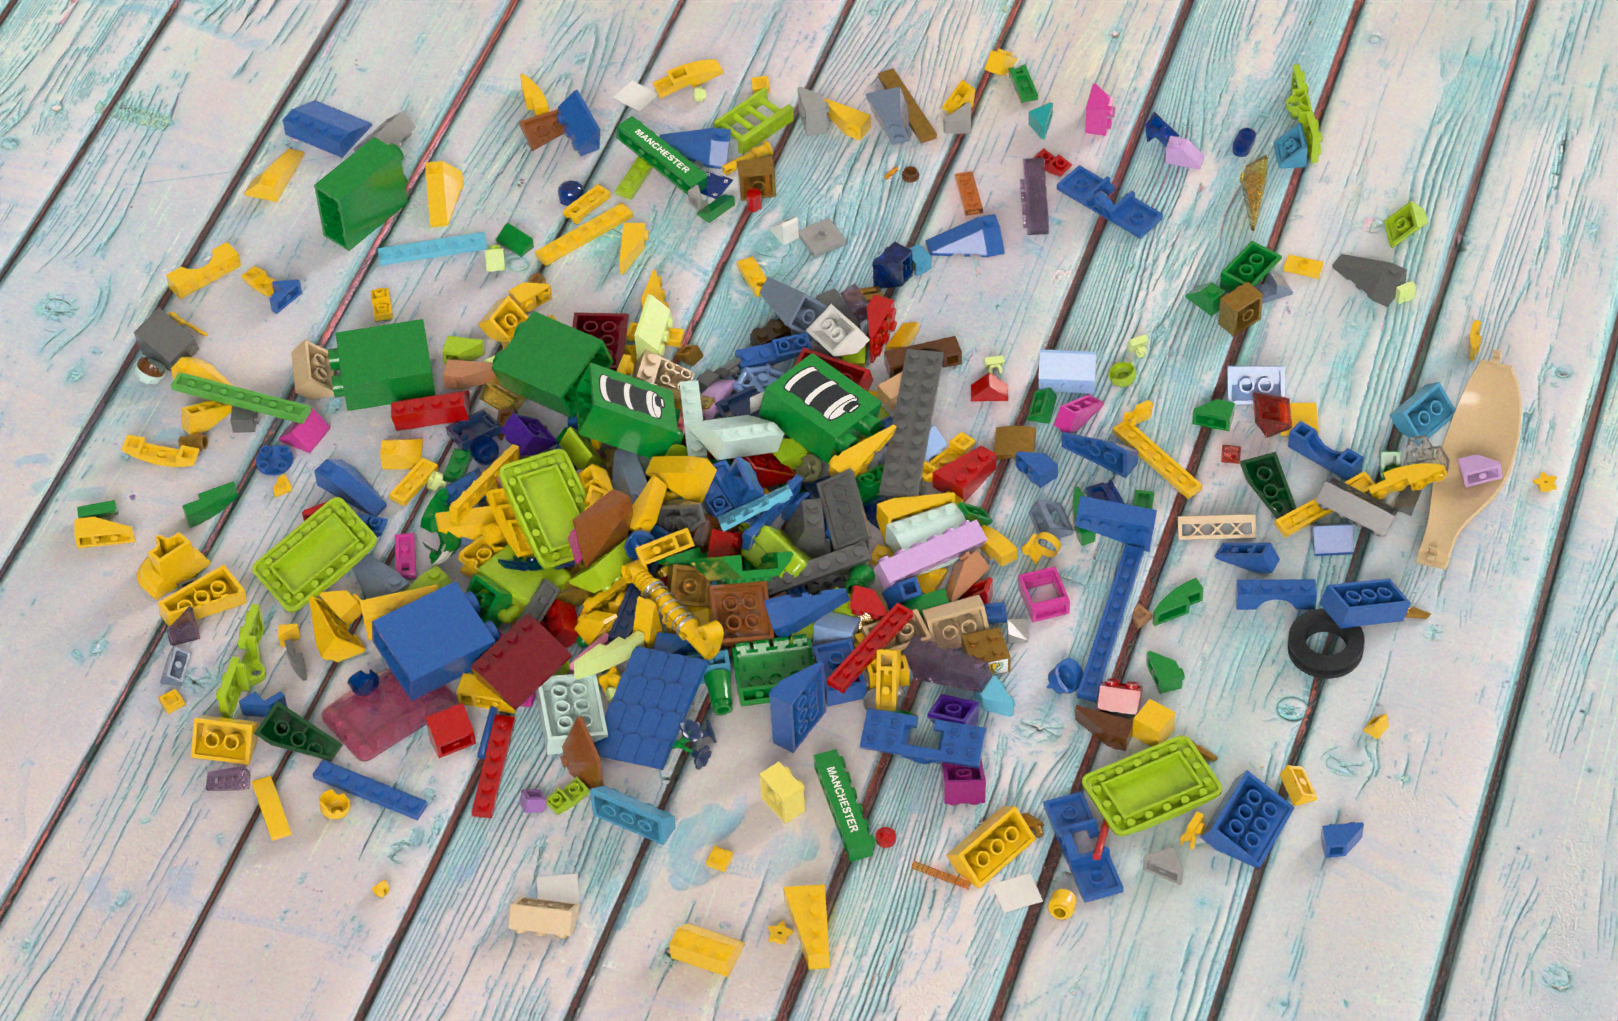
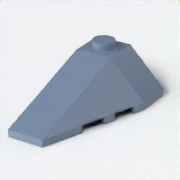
M616 449L614 452L612 487L629 495L633 505L646 486L647 480L637 454L623 449Z
M367 554L352 568L366 599L403 592L410 586L409 582L397 571L370 554Z

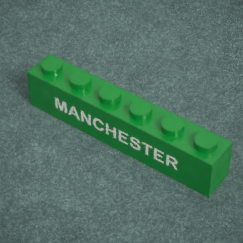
M631 116L617 126L616 138L688 195V190L695 185L699 186L700 191L706 188L708 175L682 156L679 151L668 145L665 140L658 137L652 130L644 126L641 121Z
M837 749L813 755L816 774L849 862L873 856V847H876L873 835L868 833L870 830L867 819L862 817L864 813L861 803L857 804L855 787L851 788V777L849 772L844 770L845 761L843 756L839 757Z

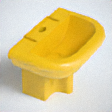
M180 532L170 538L157 535L155 537L157 546L148 552L149 556L138 568L136 573L137 582L153 599L158 600L177 588L176 584L196 576L197 573L208 567L211 562L198 549L191 546V542Z

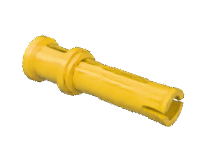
M764 141L762 145L756 148L752 147L748 153L722 165V171L727 176L737 170L736 161L763 158L768 155L772 156L773 149L768 141Z

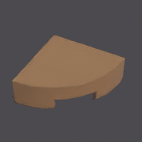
M1139 603L1135 606L1132 617L1136 628L1139 629L1152 619V614Z

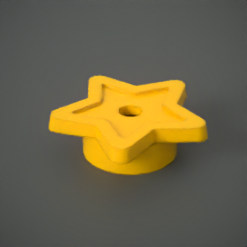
M1541 472L1540 478L1533 480V483L1537 484L1541 492L1557 490V486L1554 483L1557 480V476H1548Z
M781 921L777 926L767 927L771 933L768 941L785 945L788 936L794 933L792 929L785 927L784 921Z

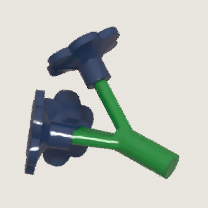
M687 718L679 725L682 737L675 741L672 749L681 748L692 754L691 756L695 758V768L700 770L707 765L708 759L711 757L710 747L706 745L698 751L696 749L692 750L684 746V744L690 741L696 742L698 738L703 739L706 737L711 738L714 743H717L708 719L705 720L706 729L701 731V726L698 722H693L690 718Z

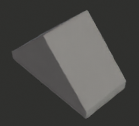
M966 103L943 119L944 133L971 134V103Z
M1173 847L1144 856L1143 870L1178 885L1182 884L1183 869Z

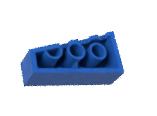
M1080 496L1075 526L1131 546L1145 548L1144 551L1149 552L1157 510Z

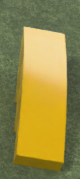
M504 488L490 490L485 493L494 517L516 556L534 555L515 517Z
M271 775L251 781L271 840L274 841L292 835Z

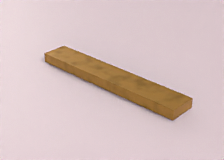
M894 68L878 73V79L885 89L901 88L909 108V126L920 143L936 139L937 133Z

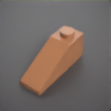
M447 359L443 373L444 387L463 390L498 381L491 368L493 363Z
M978 550L963 552L959 556L960 560L954 564L946 588L949 603L961 597L990 569Z

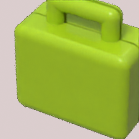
M743 522L741 523L742 526L739 525L738 529L745 531V529H750L751 525ZM765 525L760 529L758 537H753L756 543H754L749 551L741 548L742 556L754 567L761 564L760 557H763L765 553L793 552L794 555L779 576L781 579L785 572L794 575V578H796L808 565L807 561L813 560L793 544L784 530Z
M509 544L478 568V574L485 575L512 594V602L509 608L501 610L498 614V619L505 624H509L515 619L518 620L543 579H547L560 589L555 600L558 599L565 602L572 595V588L569 583L571 574L569 571L561 566L549 569L543 568L534 555L517 557ZM484 588V589H482L480 592H478V593H488V594H489V592H488V590H487L486 588Z

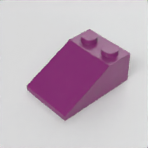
M982 759L979 769L941 762L945 804L955 806L968 803L971 805L985 803L986 780Z

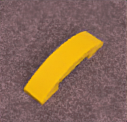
M961 431L949 441L948 448L929 463L925 461L922 480L932 482V472L970 452L976 444V440Z
M128 434L121 448L123 452L139 460L169 467L195 465L200 452L199 448L181 445L180 449L150 444L146 443V439L143 437Z

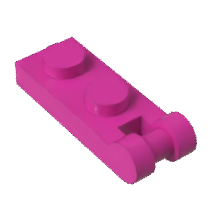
M414 533L395 534L396 571L403 578H410V580L416 579ZM402 568H409V570L402 571Z

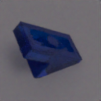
M1153 112L1145 123L1147 142L1156 137L1167 147L1170 136L1179 137V134L1156 112Z

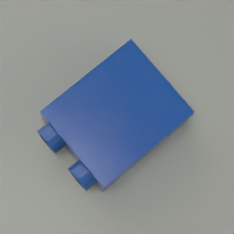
M456 581L372 621V642L411 701L462 677L463 673L468 674L472 672L470 666L500 639L498 630L493 622L489 620L483 623L477 614L480 612V606L475 595L471 591L463 593Z

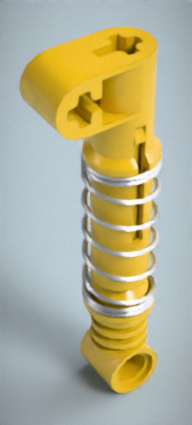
M639 559L621 567V575L625 582L633 583L641 591V596L644 599L648 598L654 601L658 609V615H663L665 617L664 621L671 623V628L676 629L677 635L686 639L705 660H711L719 653L724 631L722 625L717 620L700 626L698 619L692 613H688L687 607L682 606L681 601L675 599V595L669 592L667 586H664L662 581L655 579L648 572L647 565L641 566Z

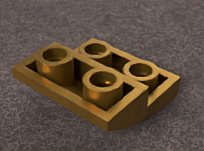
M1029 426L997 427L993 451L997 454V460L1014 457L1016 461V453L1019 451L1034 453L1036 428Z

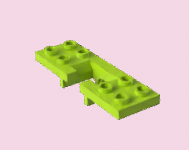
M1293 64L1290 87L1291 96L1286 100V109L1290 112L1291 118L1298 117L1297 124L1301 123L1303 126L1310 162L1318 163V155H1321L1320 142H1322V132L1318 131L1319 122L1313 114L1308 96V83L1304 82L1305 73L1301 71L1300 64Z
M251 604L250 610L245 614L244 626H241L239 630L237 644L239 649L245 651L243 659L240 661V657L232 656L227 671L222 675V685L216 691L219 711L222 713L223 718L232 719L242 690L250 691L253 685L264 681L266 678V671L261 663L258 649L265 630L258 604ZM256 670L262 671V673L258 676L252 675V673Z

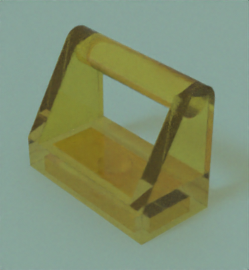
M497 377L485 383L479 398L499 411L510 408L518 410L527 400V398L513 393L518 396L516 398L497 387V385L502 387Z

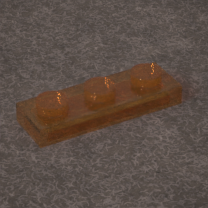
M973 172L956 173L955 181L965 216L982 214L983 207Z

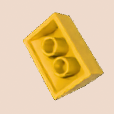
M206 715L195 717L191 758L249 765L257 744L258 736L254 733L259 727V722Z
M689 923L678 927L669 943L671 958L729 977L745 946L743 941Z

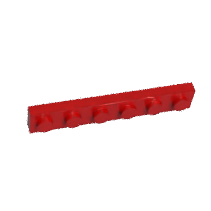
M896 603L829 676L827 685L843 694L877 657V650L884 649L912 619L913 611Z
M495 715L473 803V817H493L515 726L514 716Z

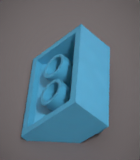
M1440 382L1424 385L1389 416L1399 432L1421 445L1452 419L1455 408Z

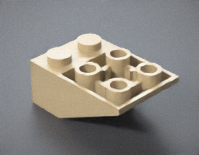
M645 349L636 362L632 377L673 391L674 400L681 401L679 382L693 381L695 373Z

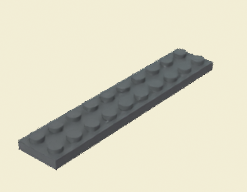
M907 349L892 423V425L896 426V431L888 443L880 485V495L896 497L919 495L944 352Z

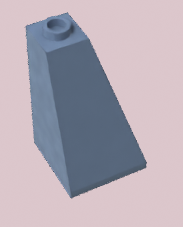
M767 277L760 291L762 297L783 323L801 334L806 333L810 325L829 307L811 296L770 277ZM807 332L808 337L814 340V338Z

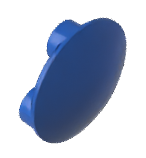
M265 445L260 448V453L256 458L257 469L268 476L281 475L289 470L293 464V454L287 445Z

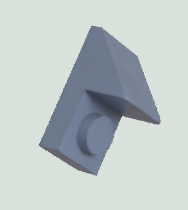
M1271 272L1269 273V282L1255 286L1263 294L1262 304L1293 294L1286 280Z

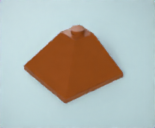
M612 489L572 520L584 567L588 568L628 536L633 515V507L629 495Z
M766 581L708 586L709 622L717 620L722 625L724 631L721 648L733 647L735 643L749 641L750 644L754 640H772L774 638V631L764 600L769 599Z
M582 715L578 716L562 746L563 755L560 756L563 767H567L570 775L574 778L577 776L591 790L595 787L604 786L602 764Z

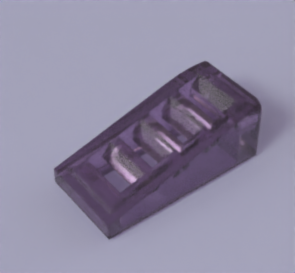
M245 765L210 771L207 773L206 790H248L251 774Z

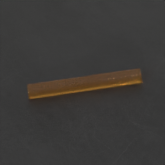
M916 861L912 863L911 869L967 890L971 886L970 881Z

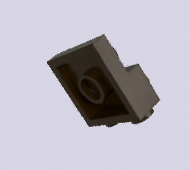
M780 318L777 320L771 319L761 329L757 327L752 330L750 344L754 347L771 343L774 339L793 335L791 334V329Z

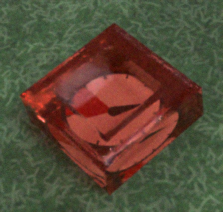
M1222 445L1221 462L1240 464L1241 446Z

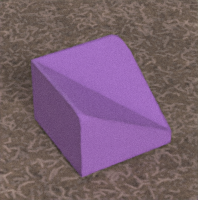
M541 789L521 790L519 803L525 813H539L545 811L547 799Z

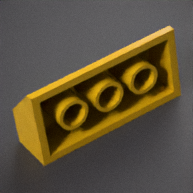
M437 584L360 600L368 640H372L373 620L438 590Z
M1002 806L948 852L946 856L957 873L975 887L981 888L1034 842L1036 838L1016 806Z

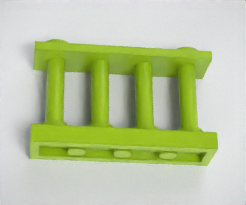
M764 87L720 118H717L713 124L714 128L731 130L730 136L737 140L738 152L744 155L752 147H756L794 120V110L789 104L780 109L771 103L767 97V88ZM764 105L775 114L767 118L756 109ZM751 114L762 123L754 126L745 120L744 117ZM739 123L749 131L741 135L731 126Z

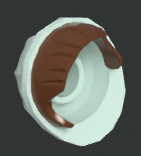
M141 357L135 363L136 377L141 383L146 385L157 384L166 377L168 372L162 363L148 359V357Z

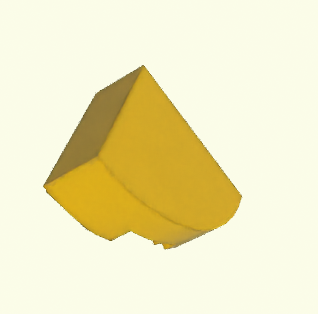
M285 474L281 475L273 486L275 497L293 491Z

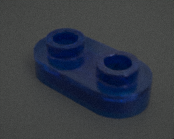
M1250 128L1241 129L1233 142L1232 153L1238 157L1247 156L1255 143L1256 132Z

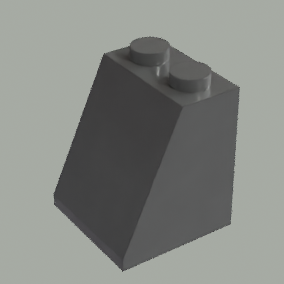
M160 308L134 332L142 354L149 359L162 363L169 371H171V368L181 357H191L199 349L195 338Z
M821 498L802 500L784 529L793 544L812 559L826 555Z

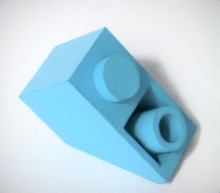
M995 675L974 683V697L983 710L1008 717L1014 716L1015 701L1011 695L1007 694L1004 683L1002 681L999 682Z

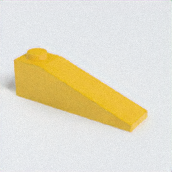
M288 148L250 182L244 194L250 197L278 202L305 153Z
M444 161L426 162L430 227L449 226L454 206L458 202L460 191L463 189L462 171Z
M181 357L171 368L173 380L181 372L233 386L210 363L196 357Z
M892 425L848 448L839 456L835 455L829 462L828 473L830 476H835L848 469L854 471L855 477L859 476L863 465L868 466L875 456L874 452L879 453L895 434L896 426Z
M653 456L645 474L649 477L655 475L668 485L667 488L680 495L683 499L703 503L717 469L706 458L695 456Z
M953 492L901 497L878 503L876 519L885 545L888 546L885 542L886 524L953 502L955 503L956 494Z
M490 506L472 508L458 523L450 521V511L435 514L439 532L447 534L449 531L458 538L472 539V542L483 536L480 532L482 527L496 522ZM504 540L495 545L504 548L508 542Z
M310 596L309 604L315 643L320 656L327 661L340 662L364 653L366 649L357 635L353 634L352 636L348 631L350 627L337 619L338 615L324 600Z

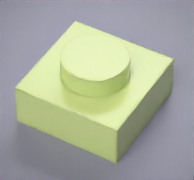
M1413 281L1396 287L1395 300L1398 304L1415 298L1416 285Z

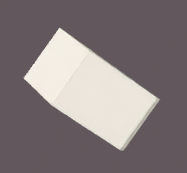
M797 217L783 220L769 227L770 231L783 245L799 238Z

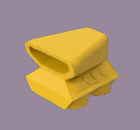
M480 536L461 550L458 560L464 566L460 572L473 578L474 574H478V568L503 549V547H498L497 545L489 547L484 537Z

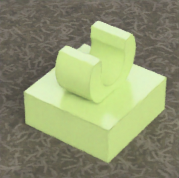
M1147 335L1129 339L1126 348L1129 353L1135 352L1137 358L1145 357L1144 353L1147 352L1146 347L1149 339Z
M1004 356L986 357L983 361L984 369L989 368L988 373L993 374L992 369L997 368L999 375H1001L1003 372Z

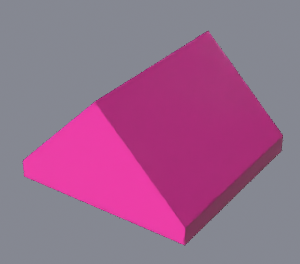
M311 408V413L303 424L292 421L278 440L311 453L330 430V425Z

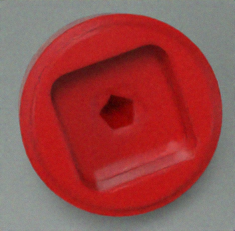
M889 827L878 829L875 835L877 845L882 848L892 847L896 842L895 831Z

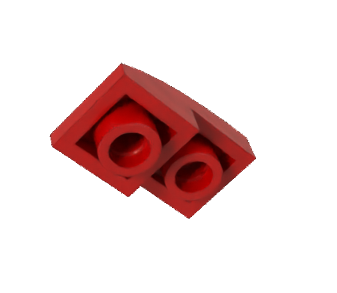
M1044 148L1032 159L1033 164L1056 176H1062L1072 167V164L1058 154L1055 157Z

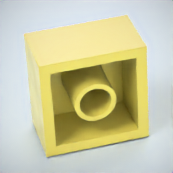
M777 762L759 774L761 798L785 824L805 812V787L800 780H796L792 776L788 767H784L780 762Z

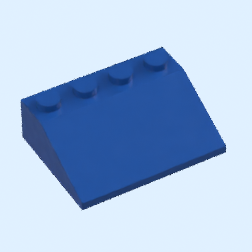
M316 100L293 108L282 119L285 135L341 158L347 154L372 126V123Z
M818 662L781 680L769 693L773 743L792 753L796 751L826 713L824 665L822 662Z
M1246 770L1235 778L1200 838L1215 850L1258 869L1295 807Z

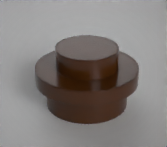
M908 166L902 172V179L909 183L915 182L919 179V172L915 167Z

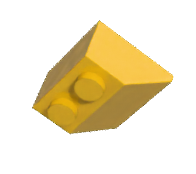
M508 295L496 301L477 325L489 338L502 343L514 335L518 324L526 321L528 316Z

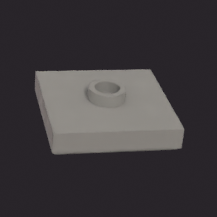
M829 218L798 230L799 238L814 258L846 245L845 238Z

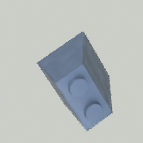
M896 87L866 93V98L875 119L892 144L910 141L909 108L901 88Z

